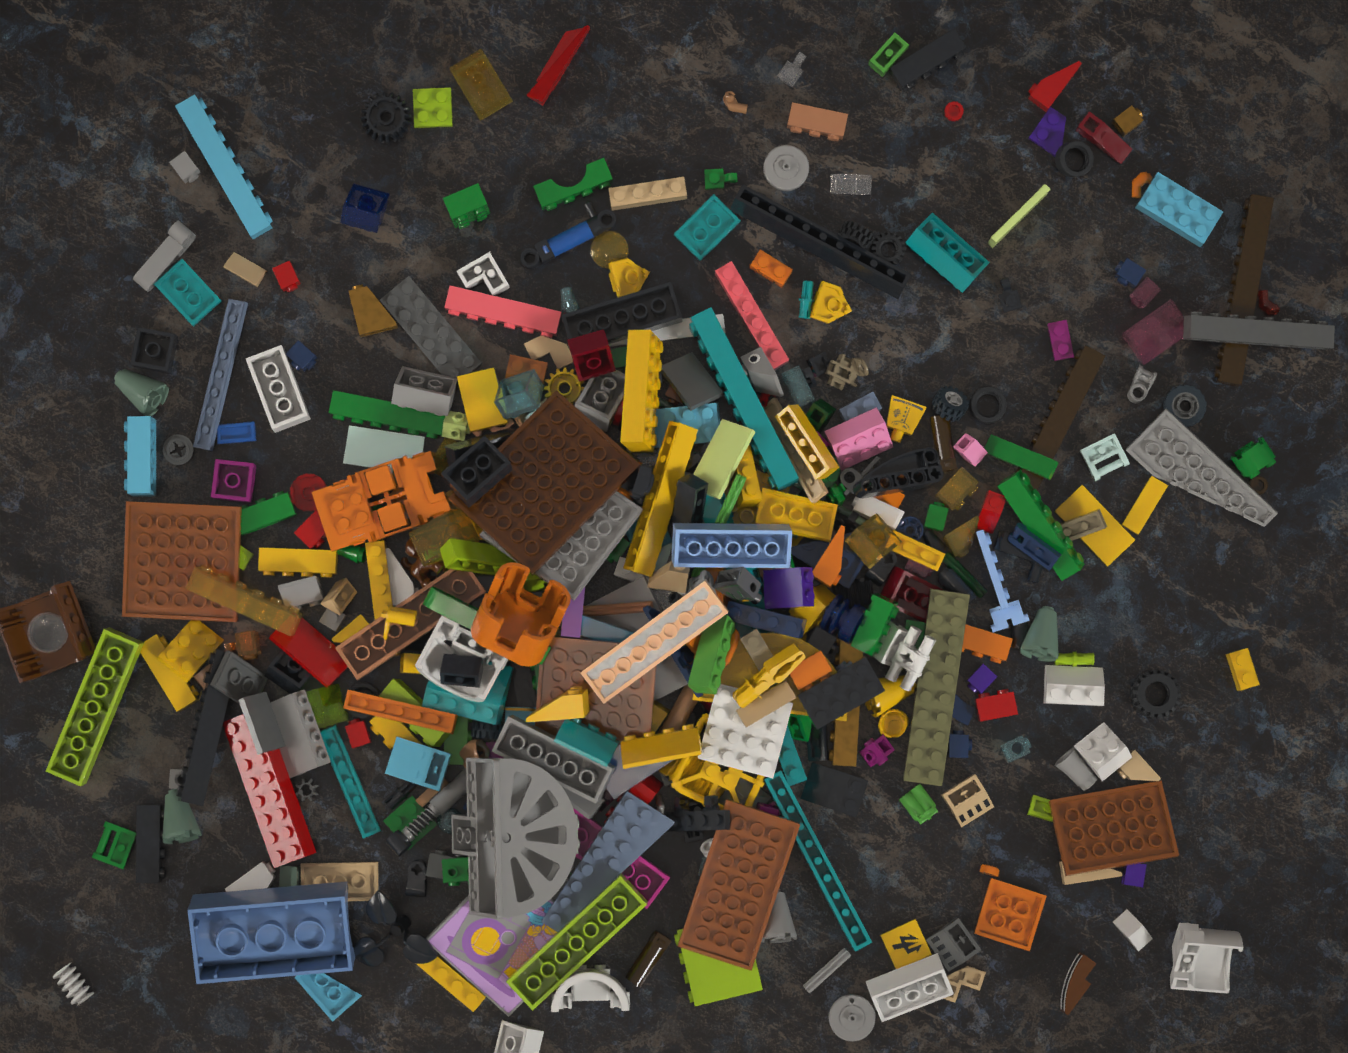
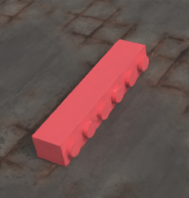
M731 261L715 270L717 279L758 348L761 347L773 369L777 370L789 363V358L733 262Z
M455 286L449 287L444 307L450 315L459 316V314L467 315L466 318L475 321L481 318L485 319V323L496 325L498 322L504 324L505 328L515 329V327L523 328V332L530 334L536 331L540 332L541 336L552 338V335L557 336L562 315L561 311Z

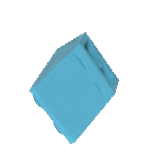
M396 737L385 774L441 791L452 754Z

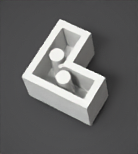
M490 252L457 270V274L467 290L483 281L493 296H497L510 288Z

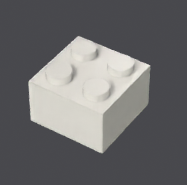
M1104 722L1074 745L1083 761L1102 781L1132 758L1126 745Z

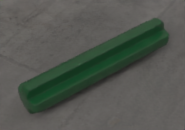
M950 552L945 553L942 562L950 569L952 568L979 598L983 597L987 593V589Z

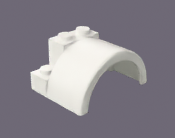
M441 616L415 667L425 678L442 689L470 701L483 702L498 674L504 669L508 659L480 646L473 639L471 631ZM444 641H452V646H448ZM457 654L482 657L483 674L480 688L441 684L440 668L443 655Z
M1179 923L1172 944L1173 967L1170 974L1171 989L1229 993L1232 950L1239 949L1240 952L1243 951L1240 933L1238 931L1199 928L1198 924Z
M581 965L556 989V992H552L551 1012H559V1009L563 1008L572 1009V1001L610 1000V1008L619 1007L621 1011H629L630 991H626V988L610 975V968H606V965H594V968H587V965Z

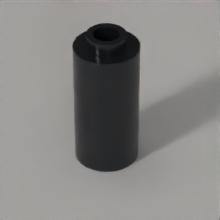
M945 568L938 574L940 578L937 581L946 591L970 594L969 604L977 597L952 568L949 570Z

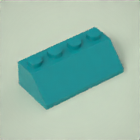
M931 213L905 242L912 251L921 256L926 263L930 264L941 276L945 277L962 293L990 263L934 213Z

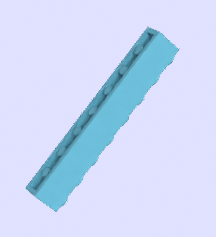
M193 95L175 105L251 238L255 239L272 229L270 224L273 222L268 212L264 213L261 209L263 203L259 196L254 197L251 191L254 187L249 179L245 181L242 174L245 172L240 163L235 164L232 159L235 157L230 146L228 148L225 147L223 141L226 139L220 130L217 132L214 128L216 122L211 114H206L204 109L207 106L203 99H198L196 95Z

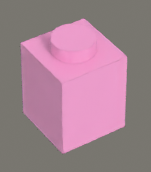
M966 433L953 446L960 456L974 467L988 453L976 439Z

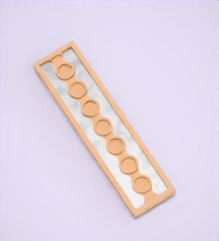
M705 580L580 673L604 704L729 611Z

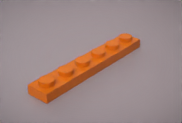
M347 690L343 709L450 734L454 733L458 717L456 714L352 690Z

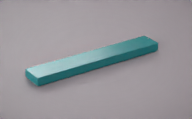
M334 725L320 731L331 765L362 838L364 839L380 832L379 824L337 726Z

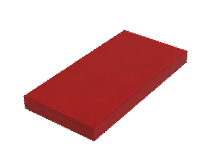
M296 612L269 637L274 644L326 688L348 668L335 649L336 646Z

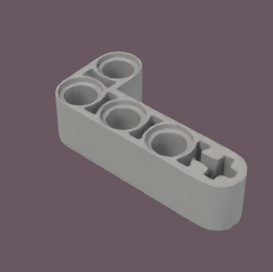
M179 220L168 230L169 236L133 277V280L147 292L155 287L154 284L174 265L196 238V235Z

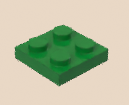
M413 795L383 820L393 833L397 830L402 831L405 826L408 827L409 823L413 822V819H417V815L420 816L421 812L425 811L415 801L416 798ZM434 819L429 822V825L425 826L426 829L423 828L422 832L417 833L418 836H414L415 839L411 841L412 845L410 848L438 825Z

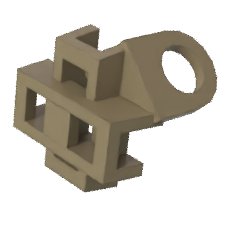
M840 354L837 361L830 360L825 374L830 376L827 384L843 390L845 383L856 387L857 384L854 382L857 376H867L869 373L868 367L862 358L849 359L845 357V354Z

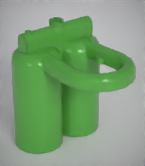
M921 784L915 786L899 799L911 817L918 821L920 825L926 820L932 819L931 817L938 813L935 802Z

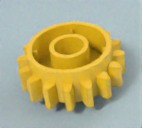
M566 368L563 369V372L556 369L555 375L550 373L551 379L545 380L548 386L544 387V390L548 391L545 397L549 398L557 390L571 404L576 403L585 388L581 387V385L585 382H579L577 374L574 375L573 369L570 372H567ZM563 384L569 385V392L561 393L559 391L560 386Z

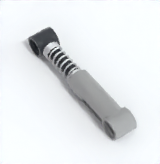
M464 767L461 773L429 801L430 805L428 808H425V811L421 812L420 816L417 815V819H413V822L409 823L408 827L405 826L402 831L397 830L388 837L385 844L397 857H400L411 847V841L415 839L414 836H418L417 833L422 832L423 828L426 829L425 826L429 825L433 818H437L439 815L442 816L467 793L466 768Z

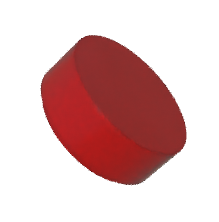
M956 101L949 102L944 109V115L950 121H958L964 112L963 106Z

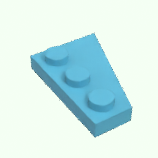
M325 973L297 975L295 977L332 1022L362 996Z

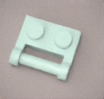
M1115 433L1080 450L1094 481L1101 479V476L1121 466L1125 467L1130 464ZM1118 454V460L1098 470L1096 469L1095 464Z

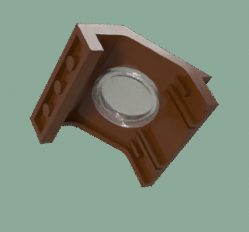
M70 581L51 587V590L20 603L0 608V633L19 683L35 680L83 661L94 654L96 648Z

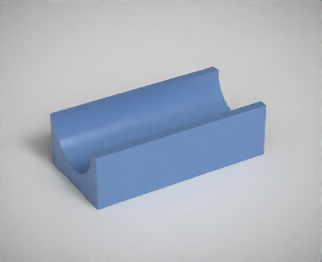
M348 881L195 894L191 898L188 907V918L196 984L353 971L355 953L349 927Z

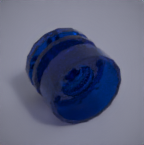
M837 594L823 614L820 629L826 631L829 627L828 633L830 635L839 629L837 638L850 644L865 617L864 613L867 608L856 603L849 609L850 599L846 598L842 603L844 596Z

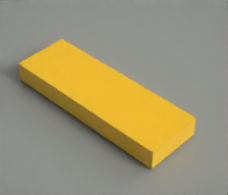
M1151 476L1123 521L1122 526L1139 535L1168 485Z
M892 530L885 546L886 549L934 571L939 570L945 553L895 530Z

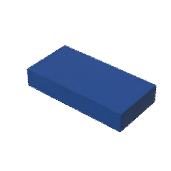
M255 422L221 424L217 428L218 445L256 441Z

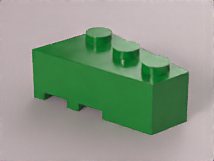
M879 593L872 595V602L869 608L866 609L865 617L859 625L851 644L852 647L870 656L879 653L883 645L880 641L883 635L887 636L891 628L888 624L891 618L895 619L899 608H897L898 602Z

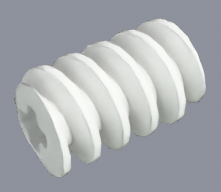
M69 963L56 972L53 979L60 978L57 984H65L62 992L69 990L66 997H74L71 1004L78 1003L79 1005L91 997L94 992L87 993L90 986H82L85 979L78 980L81 973L74 974L76 966L69 967L71 964Z

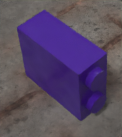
M812 567L763 570L765 609L814 606V575Z

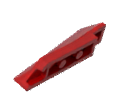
M586 25L583 28L564 33L537 78V83L527 94L528 98L542 106L545 104L588 34L590 26Z

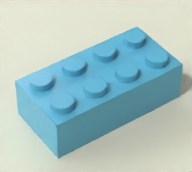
M1159 172L1154 176L1135 207L1199 247L1205 243L1223 213L1222 210Z
M719 403L705 404L691 411L687 406L656 409L658 426L655 427L657 444L654 448H661L669 421L682 423L698 429L694 444L710 442L720 424Z
M127 416V421L124 422V432L127 433V440L124 441V451L127 452V460H124V470L127 471V479H124V490H127V494L133 497L156 496V420L151 416Z

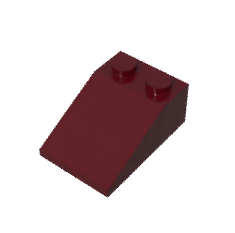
M894 566L881 595L898 602L897 608H899L900 612L926 623L930 588L943 589Z

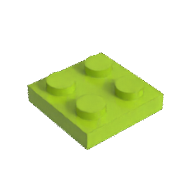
M451 88L413 89L414 128L453 127Z

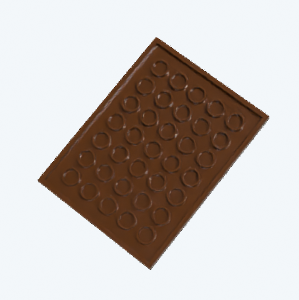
M556 390L498 448L511 462L512 471L469 508L454 492L448 498L518 563L527 566L530 569V574L533 576L637 471L640 464Z

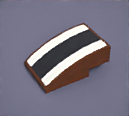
M1080 952L1068 970L1062 989L1061 1011L1066 1015L1070 1014L1090 987L1091 983L1085 979L1096 965L1094 961Z

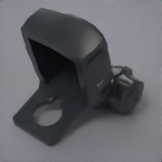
M640 464L637 471L630 477V481H626L620 487L627 490L630 497L634 498L633 502L641 508L645 496L649 494L654 483V465Z

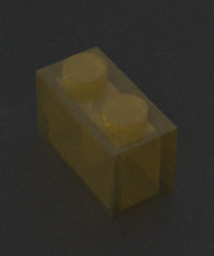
M961 467L935 497L945 504L951 512L954 509L958 511L965 503L963 499L967 494L971 497L978 489L976 485L979 482Z

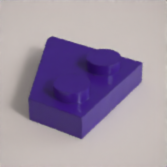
M1050 106L1028 139L1055 157L1057 150L1063 144L1066 117Z

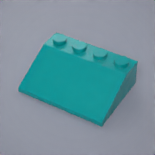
M505 665L483 702H474L461 698L429 680L422 707L456 714L493 725L501 724L514 667Z

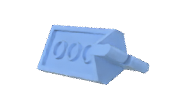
M984 530L977 531L976 535L1000 606L989 609L994 623L990 625L992 632L1009 628L1008 619L1012 620L1013 626L1030 621L1028 614H1023L1019 600L1007 602L1010 596L1007 587H1002L1001 581H1004L1001 569H996L995 563L998 560L995 551H990L989 545L992 542L989 533H984Z

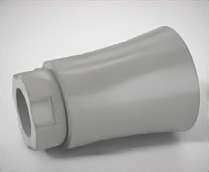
M1075 747L1068 750L1055 763V766L1064 772L1077 786H1080L1083 791L1089 789L1097 781V777L1080 757Z

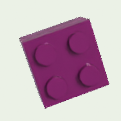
M215 459L211 498L252 503L256 465L254 463Z

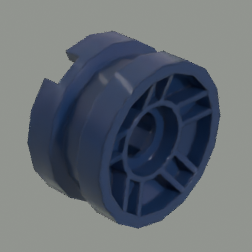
M909 516L900 520L896 531L918 541L922 537L924 529L919 519ZM908 526L914 529L911 534L906 532Z

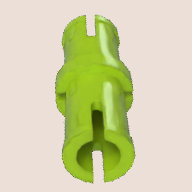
M1076 651L1072 653H1059L1055 665H1072V667H1077V665H1094V653H1077Z

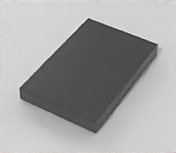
M693 352L662 365L661 373L690 411L723 396V391Z
M226 650L210 685L240 705L239 699L262 693L268 678L245 660Z
M267 692L239 699L257 754L285 747L286 745Z

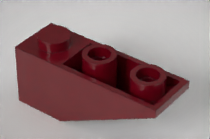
M1090 111L1075 130L1119 164H1122L1132 151V148Z

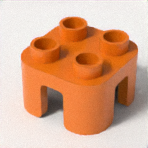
M510 562L498 569L488 594L484 595L471 626V635L480 646L518 665L535 666L542 661L570 604L571 598L567 588L555 580L549 581L542 597L526 591L524 584L530 569L520 563Z

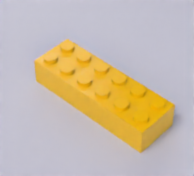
M628 330L620 442L631 452H654V446L657 444L655 427L658 426V417L656 416V409L659 408L657 394L661 387L659 372L662 370L660 353L663 352V343L651 330Z

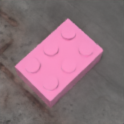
M877 407L824 431L830 444L831 452L836 457L841 471L893 448L886 423Z

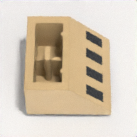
M976 774L971 775L941 794L961 827L994 807Z

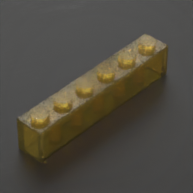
M201 565V567L194 568L185 589L289 636L295 634L303 616V613L299 612L300 609L298 607L281 604L282 600L275 597L270 599L264 596L265 593L258 589L252 591L246 588L247 585L240 581L232 582L229 580L230 577L225 574L219 573L217 575L212 573V569L207 566Z

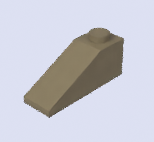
M755 629L740 638L757 669L760 671L763 668V663L773 657L759 631ZM774 683L773 685H771V686L769 687V689L772 688V687H774L775 685H777V684H779V683Z

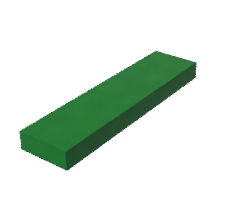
M992 434L984 448L990 456L1051 480L1058 465L1056 460Z

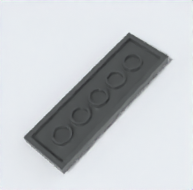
M410 276L380 299L381 303L441 375L457 378V376L472 373L482 365L481 361Z

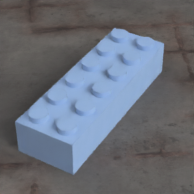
M673 523L671 561L674 567L790 568L792 529L789 524Z

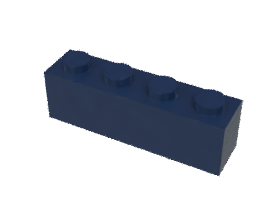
M728 601L727 609L729 612L726 615L735 623L798 639L803 638L807 619L744 603Z

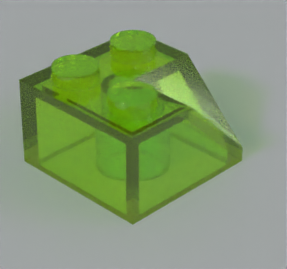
M339 684L306 692L319 729L349 721L347 710L343 709L344 700Z

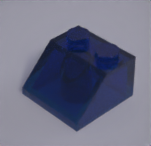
M353 184L343 204L340 223L377 233L381 226L390 194Z

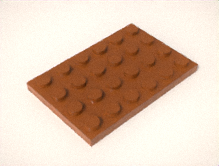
M1162 780L1049 800L1065 877L1179 856Z

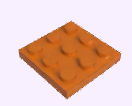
M990 878L974 934L1030 951L1047 896Z

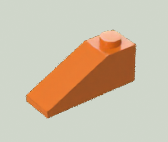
M841 525L812 571L814 578L829 588L832 584L836 586L842 577L839 573L841 571L845 532L843 525Z

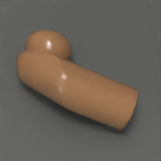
M727 91L723 101L728 110L746 114L748 105L738 103L734 92Z

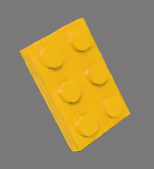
M190 620L159 654L157 660L188 683L208 660L210 652L213 653L215 649H218L224 639L201 621Z

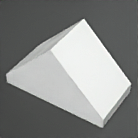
M1127 909L1113 921L1115 926L1137 951L1141 950L1153 939L1145 927Z

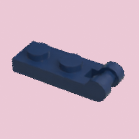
M1017 523L1014 527L1015 531L1011 532L1008 536V541L1050 571L1062 554L1030 532L1024 524Z

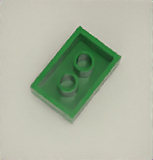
M478 183L443 198L455 228L463 229L470 225L469 222L477 220V222L482 221L490 214L487 202Z

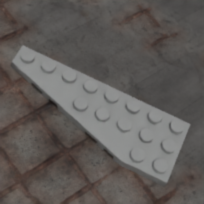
M1167 408L1126 448V451L1154 477L1165 480L1193 495L1224 507L1226 510L1237 513L1263 527L1278 514L1267 501Z

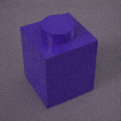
M981 664L966 680L969 683L967 687L975 694L977 692L982 694L997 676L987 666Z
M1139 863L1124 866L1121 884L1143 887L1146 864Z

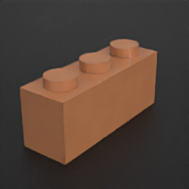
M792 102L787 128L794 133H801L803 131L808 132L812 137H820L822 135L827 136L828 140L839 141V139L843 140L848 114Z

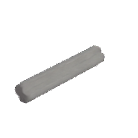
M845 948L842 949L803 985L806 991L811 993L850 958L851 954Z

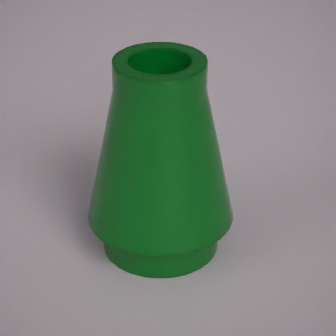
M351 545L337 550V555L343 556L357 564L359 562L364 563L366 548L363 545Z

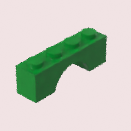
M602 158L586 165V174L583 180L575 186L562 187L557 185L552 179H549L533 187L542 210L547 209L549 211L558 207L557 204L561 202L567 204L574 201L576 196L582 194V197L592 194V190L596 188L602 190L611 186L610 183L613 182V178L605 159Z

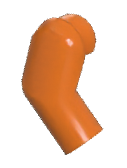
M1141 172L1133 179L1132 198H1141V187L1152 181L1150 173Z

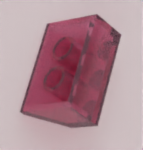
M1170 299L1126 330L1122 336L1141 363L1145 365L1183 338L1184 317L1172 299Z

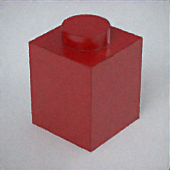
M290 261L272 268L283 292H292L298 288L297 285L301 284Z
M357 718L348 721L349 725L345 726L352 749L372 743L364 720L360 721Z

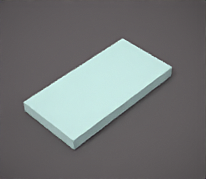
M349 425L343 463L371 468L397 458H402L405 455L408 458H412V455L423 452L425 437Z

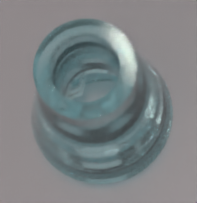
M562 288L560 290L561 312L566 314L579 310L580 307L572 292V288Z

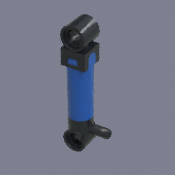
M590 201L585 203L584 206L590 216L589 219L548 240L544 239L534 244L535 249L527 248L522 251L520 256L522 265L529 270L538 267L540 260L545 264L555 259L556 256L606 231H611L616 226L615 214L607 209L597 214ZM605 216L612 218V222L608 225L601 222ZM531 254L536 258L533 263H527L525 257Z

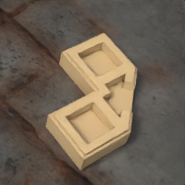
M539 336L524 343L531 359L537 360L550 353L559 370L573 363L570 350L565 343L544 336Z
M965 966L947 975L954 994L943 999L955 1003L961 984L980 991L986 972Z

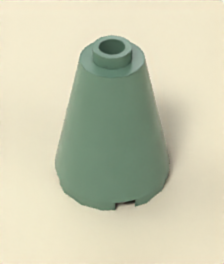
M123 369L122 371L119 370L114 377L115 385L142 415H154L158 411L156 407L159 403L163 405L168 396L169 388L165 383L139 373Z
M1043 606L1041 609H1038L1020 650L1022 655L1028 658H1032L1033 655L1038 657L1039 661L1047 662L1058 659L1057 612L1054 611V608Z
M177 789L169 790L168 794L165 795L162 837L165 844H173V840L179 841V844L196 840L202 835L189 803L178 801L179 797L176 796Z

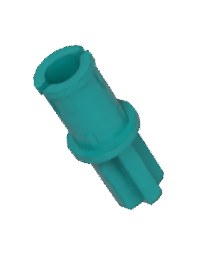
M803 281L801 298H799L800 311L798 318L811 319L812 302H814L812 300L814 286L812 281Z

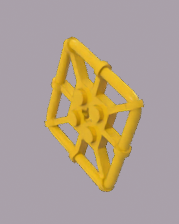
M707 713L702 714V717L695 726H698L699 734H701L704 725L706 727L709 717ZM685 757L680 759L671 783L672 788H675L680 794L702 803L703 807H705V796L682 785L702 778L712 783L707 796L714 795L719 786L729 791L732 801L739 803L735 788L739 779L742 778L753 784L744 804L752 807L760 787L763 788L765 776L757 775L755 779L742 773L743 770L731 767L721 772L719 764L704 760L699 773L680 780L690 758ZM718 803L720 810H723L724 805Z

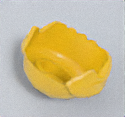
M899 709L887 710L881 715L878 722L880 733L884 734L887 738L901 736L908 727V716Z

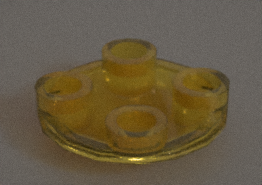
M606 231L598 235L591 245L593 260L599 266L609 269L608 263L626 259L628 255V244L625 238L614 231Z

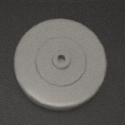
M778 146L772 149L765 158L763 166L764 176L767 182L777 190H795L808 177V159L795 146Z
M847 994L839 997L832 1004L829 1011V1024L839 1038L846 1041H859L867 1037L873 1030L875 1011L870 1002L864 997L856 994Z

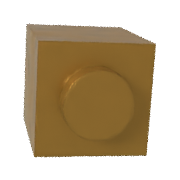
M1131 105L1114 118L1111 123L1124 137L1143 122V115L1138 108H1134Z

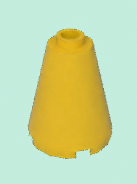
M905 675L898 676L896 682H892L887 678H878L885 691L865 702L868 711L872 710L874 714H871L873 717L880 716L915 692L916 682L911 691H906L900 687Z

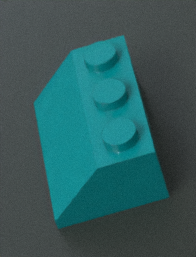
M580 718L565 719L553 742L607 767L620 742L616 740L617 736L606 732V734L599 732L600 728L592 724L587 726L581 723L582 720Z

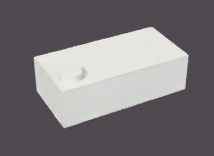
M282 345L246 358L269 423L275 433L311 419Z

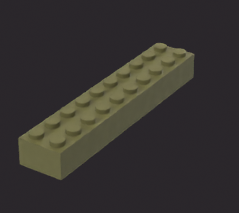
M930 588L923 640L925 635L936 639V642L929 654L930 660L927 661L921 672L922 676L917 678L903 775L904 781L942 786L970 594Z

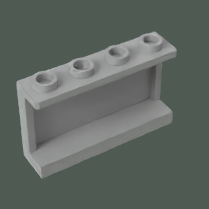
M298 691L271 702L286 745L279 749L289 777L292 778L304 774L307 771L330 763L331 761L306 691Z

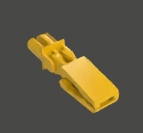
M793 643L763 663V668L750 680L744 678L746 682L732 693L733 699L741 708H745L757 697L762 699L760 694L774 683H781L806 658L804 653Z

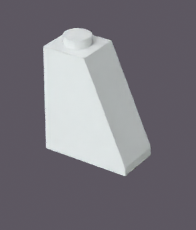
M855 497L851 504L854 506L853 510L862 517L879 526L887 525L885 529L891 532L897 528L904 514V511L874 497L863 499Z
M263 861L225 888V890L230 892L270 888L276 877L274 875L276 871L270 862L266 864Z

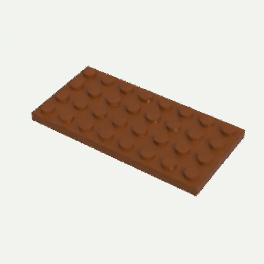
M726 799L723 810H730V830L715 831L678 947L752 971L800 823Z

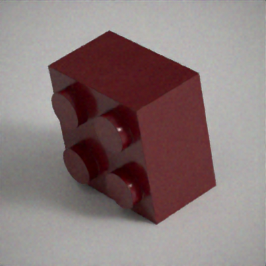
M604 329L567 340L579 382L616 371Z

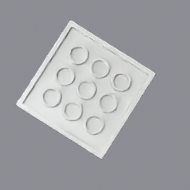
M720 684L717 693L714 694L701 743L702 753L698 755V759L773 778L793 703L785 704L746 728L736 712L741 707L732 697V693L738 688Z

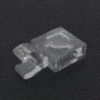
M799 52L793 63L787 61L777 78L793 88L803 73L800 66L806 59V56Z

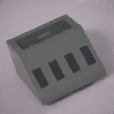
M958 917L926 939L935 954L938 953L941 962L948 971L981 951V948Z

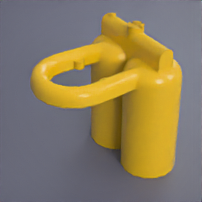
M389 607L381 611V617L386 618L383 639L387 640L390 623L414 626L417 610Z

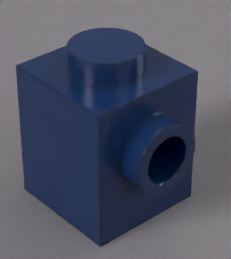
M1127 258L1124 262L1120 260L1116 266L1115 271L1117 273L1115 277L1118 278L1117 282L1121 285H1129L1134 289L1146 272V269Z
M299 340L286 353L292 360L290 364L296 370L301 368L305 372L306 369L310 370L316 364V355Z
M953 730V734L949 735L947 757L968 758V750H972V739H969V735H964V731Z

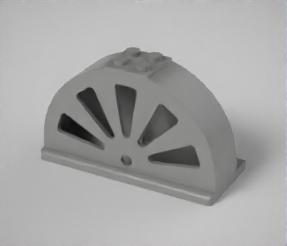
M466 758L467 814L451 815L452 854L468 855L469 914L494 919L527 914L549 901L566 881L580 846L578 838L579 819L563 787L551 774L541 767L518 759Z

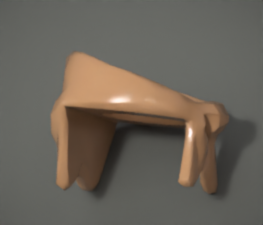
M482 739L471 740L461 749L459 754L464 760L463 766L466 768V758L489 757L490 750ZM477 751H483V754L479 756Z

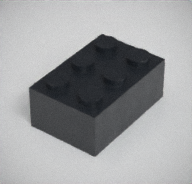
M484 436L445 469L441 476L443 482L469 508L512 471L511 462Z

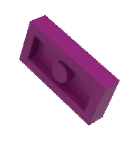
M1067 320L1048 323L1054 361L1074 358Z

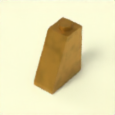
M363 284L352 287L353 290H349L360 337L398 328L395 320L367 286L364 287Z

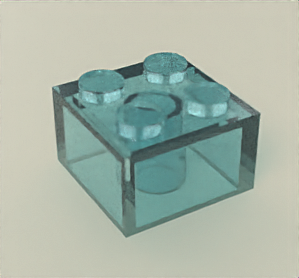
M532 369L500 380L494 403L504 420L516 418L521 414L531 413L539 408L545 386L536 371Z

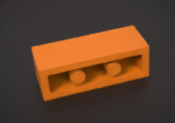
M965 625L962 652L966 649L972 651L971 655L982 658L985 655L990 657V661L1001 664V661L1007 660L1013 639Z

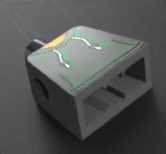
M738 567L719 572L713 588L737 603L750 601L755 605L762 599V595L758 593L761 583L746 568Z

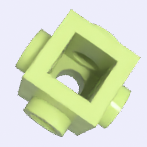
M450 411L448 416H445L443 422L442 437L464 441L466 434H470L466 414Z

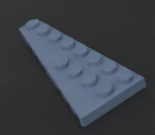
M626 791L541 922L559 932L673 826L675 822Z

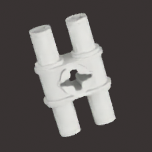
M910 626L905 639L899 642L900 646L894 657L891 658L892 664L885 676L888 680L896 682L900 672L905 668L907 673L900 687L906 691H911L917 677L922 676L921 672L927 661L930 660L929 654L936 642V639L925 635L919 649H916L914 645L922 631L915 626Z

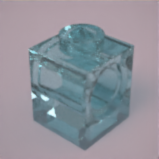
M1022 735L1000 745L1008 763L1031 753L1029 750L1031 744L1028 738H1023ZM1016 742L1022 747L1021 752L1018 754L1012 751V745Z

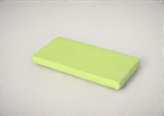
M1043 185L991 236L988 244L993 248L1048 194L1050 188L1047 185Z
M724 419L721 420L693 474L708 483L707 495L721 499L755 434L753 429Z

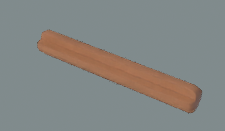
M652 601L583 606V615L601 616L644 612L643 607L649 605L654 608Z

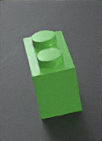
M894 33L869 60L868 65L883 77L908 50L909 44Z

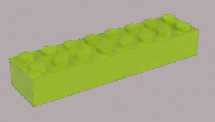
M110 627L103 629L46 772L78 786H83L87 783L144 642Z
M621 873L507 979L506 983L533 1011L647 905L648 901Z

